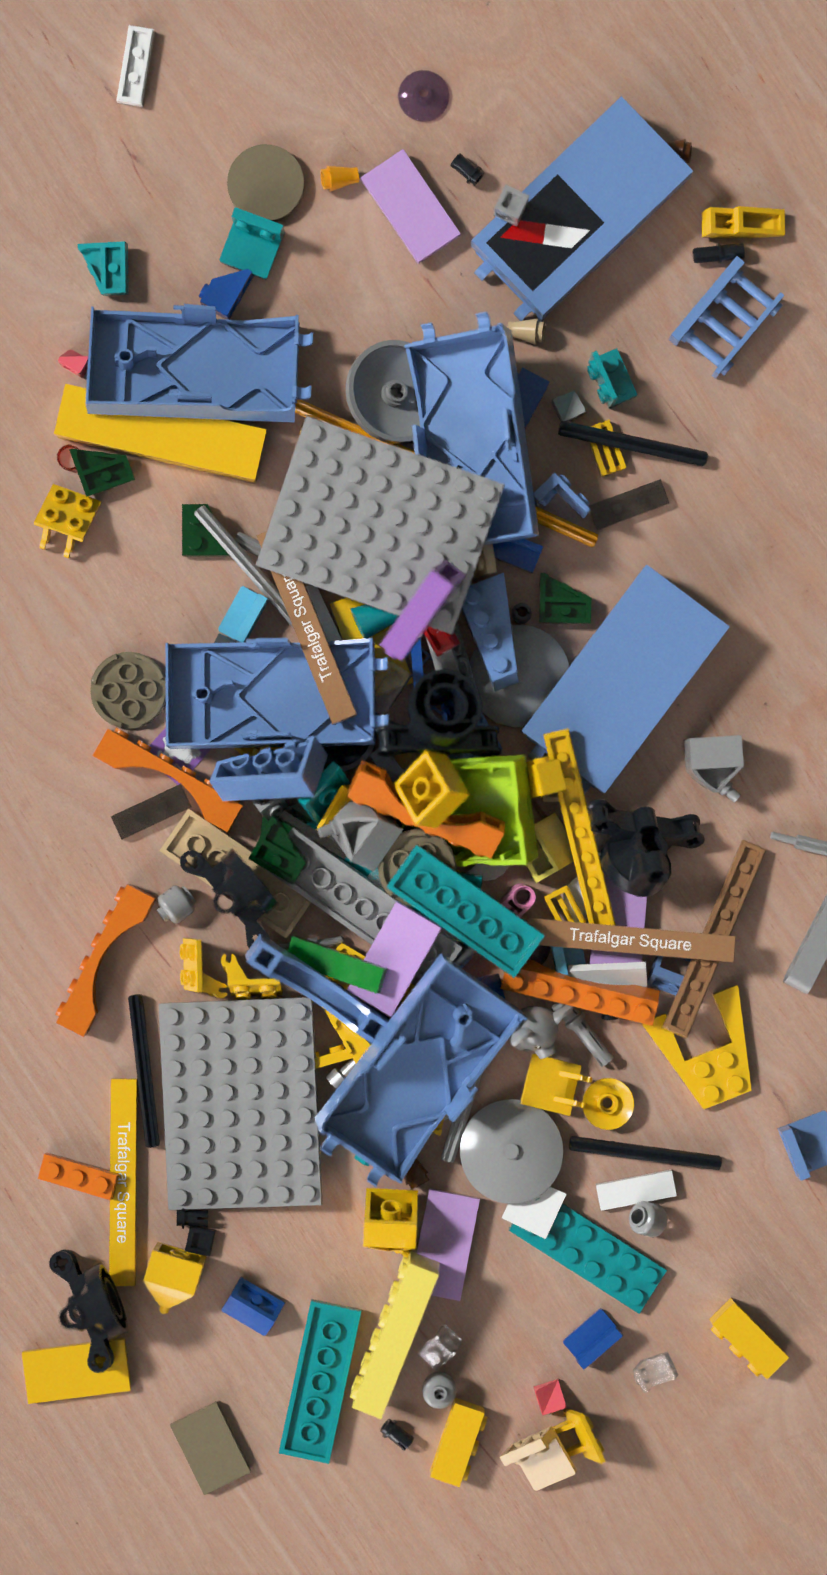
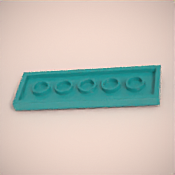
M418 844L415 845L386 886V888L513 978H515L545 936L541 931Z
M562 1203L546 1239L513 1223L509 1227L510 1232L638 1314H640L667 1271L663 1266Z
M311 1299L279 1448L280 1454L329 1464L361 1309Z

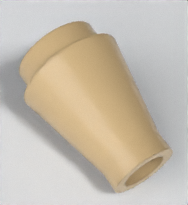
M539 319L508 322L507 327L512 330L513 338L533 344L544 341L545 322L539 321Z

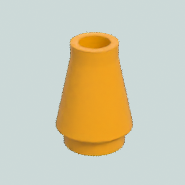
M326 166L325 169L320 170L323 190L329 189L331 192L353 183H359L357 167Z

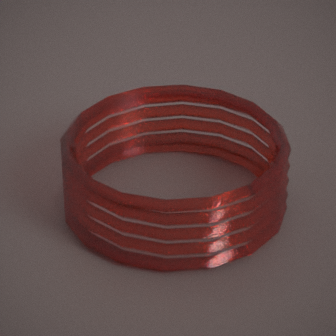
M65 445L57 453L58 464L67 471L76 470V467L66 468L60 463V454L64 449L69 447L78 449L74 445Z

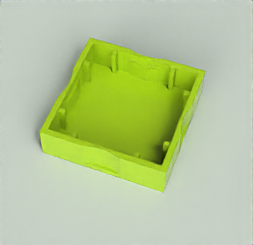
M526 755L450 759L470 794L451 815L483 812L505 822L504 835L492 858L477 856L470 849L463 846H454L445 839L454 852L457 867L477 863L492 866L526 865L536 859L538 851Z

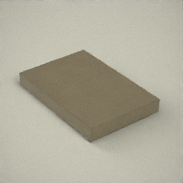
M217 1401L170 1424L204 1495L251 1473V1469Z

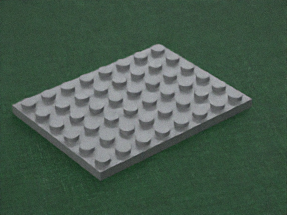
M306 416L256 566L400 616L430 571L442 561L447 560L466 574V576L432 621L430 627L453 634L505 485Z
M308 997L159 1003L168 1210H182V1208L187 1210L322 1205L320 1135L315 1121V1117L318 1114L317 1073L315 1069L313 1001Z

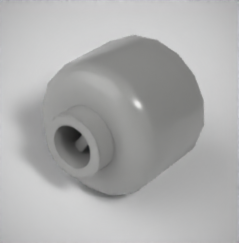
M174 885L157 898L160 907L156 911L165 922L170 919L173 923L178 924L194 912L193 904L196 901L185 886L180 888Z
M646 1201L638 1202L630 1211L629 1224L631 1229L637 1234L657 1237L666 1228L667 1213L658 1204Z
M440 1371L427 1376L422 1388L424 1400L428 1405L437 1409L446 1408L452 1404L456 1396V1386L453 1378L447 1373Z

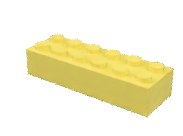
M413 1251L410 1252L408 1258L403 1257L398 1269L397 1278H399V1282L393 1281L388 1299L390 1304H384L379 1317L378 1326H380V1329L375 1327L370 1339L369 1350L371 1352L366 1351L363 1356L359 1372L362 1375H356L352 1384L350 1398L353 1399L352 1408L382 1419L439 1276V1262Z

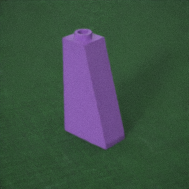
M447 560L442 561L430 571L380 644L385 648V652L390 657L403 660L411 652L466 574Z

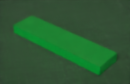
M292 936L288 952L323 975L376 994L381 992L387 968L304 938Z

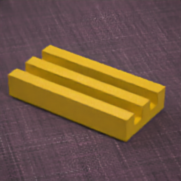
M610 420L591 426L613 431ZM589 442L601 477L627 468L620 448L613 447L619 464L615 467L609 447L602 445L610 469L605 470L597 444Z
M567 885L544 896L555 920L562 921L552 901L554 897H556L567 920L575 922L560 895L565 893L580 923H587Z

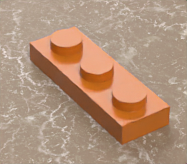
M50 1153L44 1154L38 1176L40 1180L107 1200L113 1199L119 1178L118 1173Z

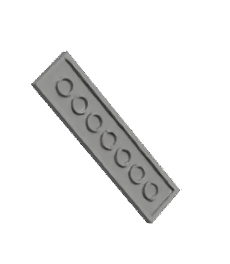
M294 826L289 835L307 862L294 885L273 873L271 874L372 945L397 900L390 897L381 886ZM441 930L415 976L421 980L440 954H443L453 962L464 945Z

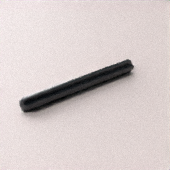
M561 421L558 428L560 436L689 464L704 466L708 460V453L706 451L567 421Z
M134 994L128 997L145 1146L152 1148L160 1144L143 996L141 994Z
M571 1136L569 1140V1149L571 1151L720 1170L722 1165V1158L718 1155Z

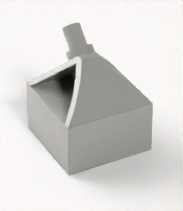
M742 735L684 740L686 772L707 790L713 793L718 792L721 795L725 794L730 800L736 802L741 795L731 787L732 783L730 780L744 767Z
M351 800L336 814L334 820L329 821L328 825L318 828V833L321 838L332 835L351 862L375 871L403 829L393 816L382 815L375 808L368 805H359Z

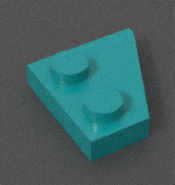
M127 242L77 244V248L82 253L87 267L103 296L129 295Z

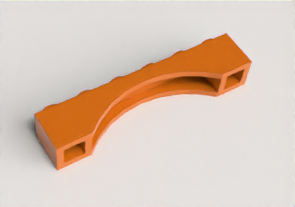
M117 727L114 731L107 729L92 756L115 769L145 767L171 776L191 793L206 821L226 832H230L244 805L239 803L240 800L222 801L207 778L204 782L195 778L197 773L184 765L182 769L172 765L174 760L163 753L159 757L150 752L152 747L138 740L137 744L128 740L129 734Z
M363 760L349 787L347 797L351 798L355 803L375 808L382 815H391L398 818L405 825L419 827L431 836H440L450 844L470 849L472 853L480 857L492 858L504 835L505 822L483 812L464 815L450 814L437 829L415 825L387 771Z
M127 884L125 888L120 887L114 899L118 902L113 911L109 909L103 920V924L106 926L102 934L99 932L96 934L91 943L94 949L90 957L86 955L79 967L82 970L79 979H73L67 990L70 993L67 1002L62 1001L55 1015L59 1017L56 1022L57 1024L82 1037L88 1034L99 1012L96 1001V981L98 970L105 954L121 934L147 919L157 897L131 884Z
M531 959L526 961L515 978L504 972L501 985L503 990L653 1026L660 995L659 990L638 985H610L581 980L556 972Z

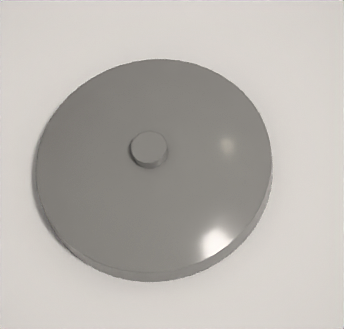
M401 340L382 341L367 348L353 362L346 380V399L355 421L372 437L392 444L413 442L412 425L420 426L417 400L407 352L404 346L411 343Z
M511 625L519 683L495 692L477 647L469 663L481 697L482 713L498 724L522 728L567 671L569 663L559 643L548 633L533 626Z
M515 1099L496 1101L479 1110L467 1124L460 1144L461 1164L470 1183L487 1198L506 1204L527 1202L543 1194L554 1183L563 1161L562 1138L551 1117L542 1109L520 1104L521 1100Z

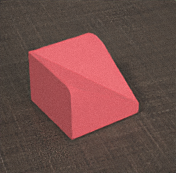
M70 349L58 359L59 364L63 368L81 378L85 376L88 369V356H83Z
M558 1379L534 1386L542 1416L567 1408Z

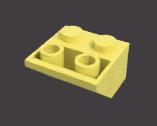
M556 813L534 824L538 857L526 864V867L536 883L574 861L568 835Z

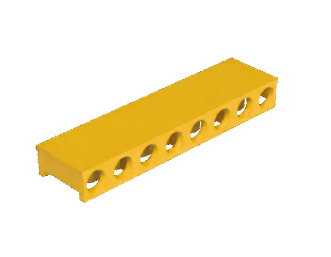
M65 384L54 435L60 439L256 483L267 429L221 419L87 414L86 388Z

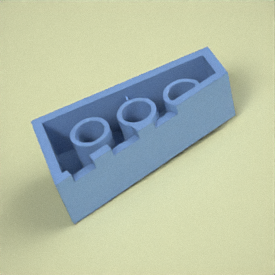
M504 573L470 585L462 607V613L495 692L519 683L507 587Z
M316 736L306 738V742L296 744L295 741L285 743V748L273 751L271 748H266L251 757L247 753L217 761L210 783L222 801L311 797L315 795L328 755Z

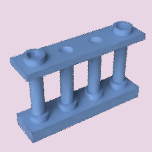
M738 256L735 257L668 339L675 346L680 341L688 342L718 368L712 374L715 379L720 373L723 376L727 374L734 365L731 362L733 357L770 314L774 317L783 306L780 303L784 297L783 293L780 292L773 300L743 275L744 272L741 268L745 262ZM729 282L737 283L767 308L758 320L726 294L727 291L724 288ZM713 302L717 304L720 302L750 327L742 339L738 338L710 314L711 311L708 308ZM697 321L700 323L704 322L734 347L725 359L693 334L695 331L692 327Z

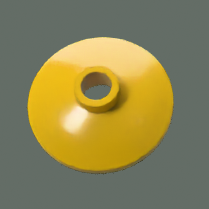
M602 1078L593 1082L586 1089L582 1100L583 1103H587L586 1108H583V1112L588 1121L595 1127L604 1130H613L623 1126L630 1119L634 1109V1099L631 1091L623 1082L614 1078ZM610 1098L612 1105L604 1107L602 1104L604 1099Z

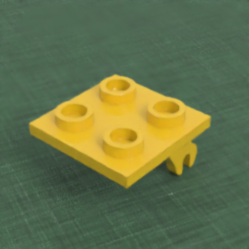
M53 484L34 521V525L43 528L40 548L46 549V543H49L52 530L68 535L64 557L69 559L70 553L73 552L75 541L83 542L101 505V501Z
M183 938V944L180 945V958L183 959L184 970L180 972V981L184 985V990L206 992L209 996L217 998L226 997L228 994L221 993L219 989L227 988V985L202 972L201 940Z
M226 954L221 957L223 970L227 973L231 996L244 1000L251 999V996H261L262 999L277 998V995H283L280 981L276 979H247L234 954H231L230 963L226 960Z
M532 1053L520 1104L570 1116L572 1106L586 1108L587 1104L573 1100L577 1081L591 1083L592 1078L580 1075L581 1065L549 1057L540 1059L537 1054Z
M564 1409L563 1412L567 1420L553 1426L556 1434L574 1428L580 1442L565 1449L569 1457L582 1452L585 1458L600 1464L606 1462L602 1454L605 1452L604 1447L598 1438L595 1439L591 1431L594 1427L590 1418L572 1409Z

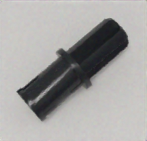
M743 242L727 245L717 243L716 246L694 248L692 252L693 261L696 264L716 261L718 264H721L722 261L733 260L736 256L740 259L745 257Z

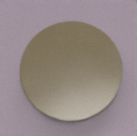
M263 144L250 147L238 155L228 172L227 188L230 199L235 207L277 222L289 216L299 204L304 193V177L298 161L292 154L281 147Z
M137 652L114 654L105 659L93 674L91 680L92 704L100 717L111 725L124 729L143 727L155 720L166 704V677L159 665L146 655Z
M410 829L401 832L378 865L379 878L384 890L390 897L409 907L413 906L386 888V886L416 844L457 872L456 858L450 845L442 837L431 836L425 833L423 829Z

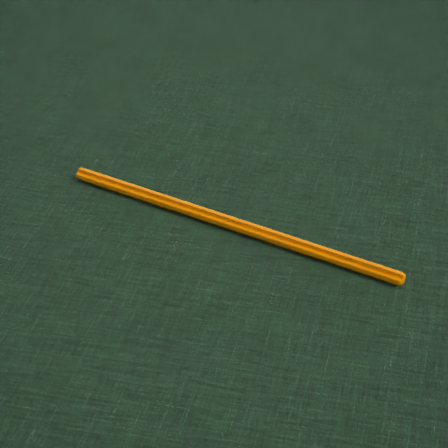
M297 399L295 413L305 418L308 416L378 440L366 433L360 426L306 401ZM383 442V443H386V444H389V445H392V446H395V447L404 449V450H406V451L415 453V451H413V450H411V449H409V448H407V447H405V446H402V445H400V444H392V443ZM535 506L537 523L589 547L595 546L599 537L598 534Z

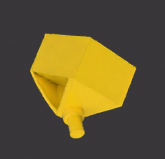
M425 751L394 784L415 825L436 829L470 795L448 756L430 751Z
M366 1188L363 1247L381 1251H394L396 1254L400 1253L404 1257H409L410 1252L413 1251L412 1249L416 1248L418 1190Z
M157 1242L152 1250L144 1282L156 1302L160 1305L159 1311L162 1314H167L171 1307L194 1296L207 1256L186 1252L185 1249Z

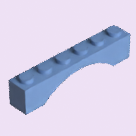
M259 934L245 954L247 963L267 976L305 995L370 1043H373L389 1022V1018L348 992L345 988L262 934Z

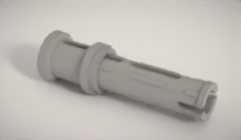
M556 1002L551 1008L553 1011H556L565 1006V1004ZM574 1007L572 1012L563 1018L566 1022V1028L572 1029L601 1067L605 1066L614 1056L585 1021L584 1012H580Z

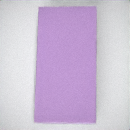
M403 149L361 177L362 183L417 264L461 235Z
M603 869L616 926L645 928L647 897H637L624 892L612 883ZM590 950L589 964L642 962V954Z
M396 901L364 958L365 961L387 968L381 992L376 994L351 984L347 991L392 1017L442 927L402 902Z
M429 1188L417 1254L440 1263L439 1276L431 1293L432 1296L457 1301L461 1300L480 1198Z

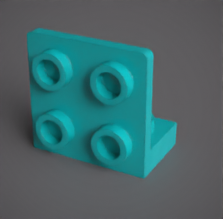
M235 207L231 216L233 224L219 261L241 271L249 269L254 276L267 279L285 234L284 226Z
M617 348L600 356L597 351L591 354L588 361L589 366L586 367L591 380L596 379L599 389L597 394L602 404L606 403L608 408H612L637 397L638 394Z

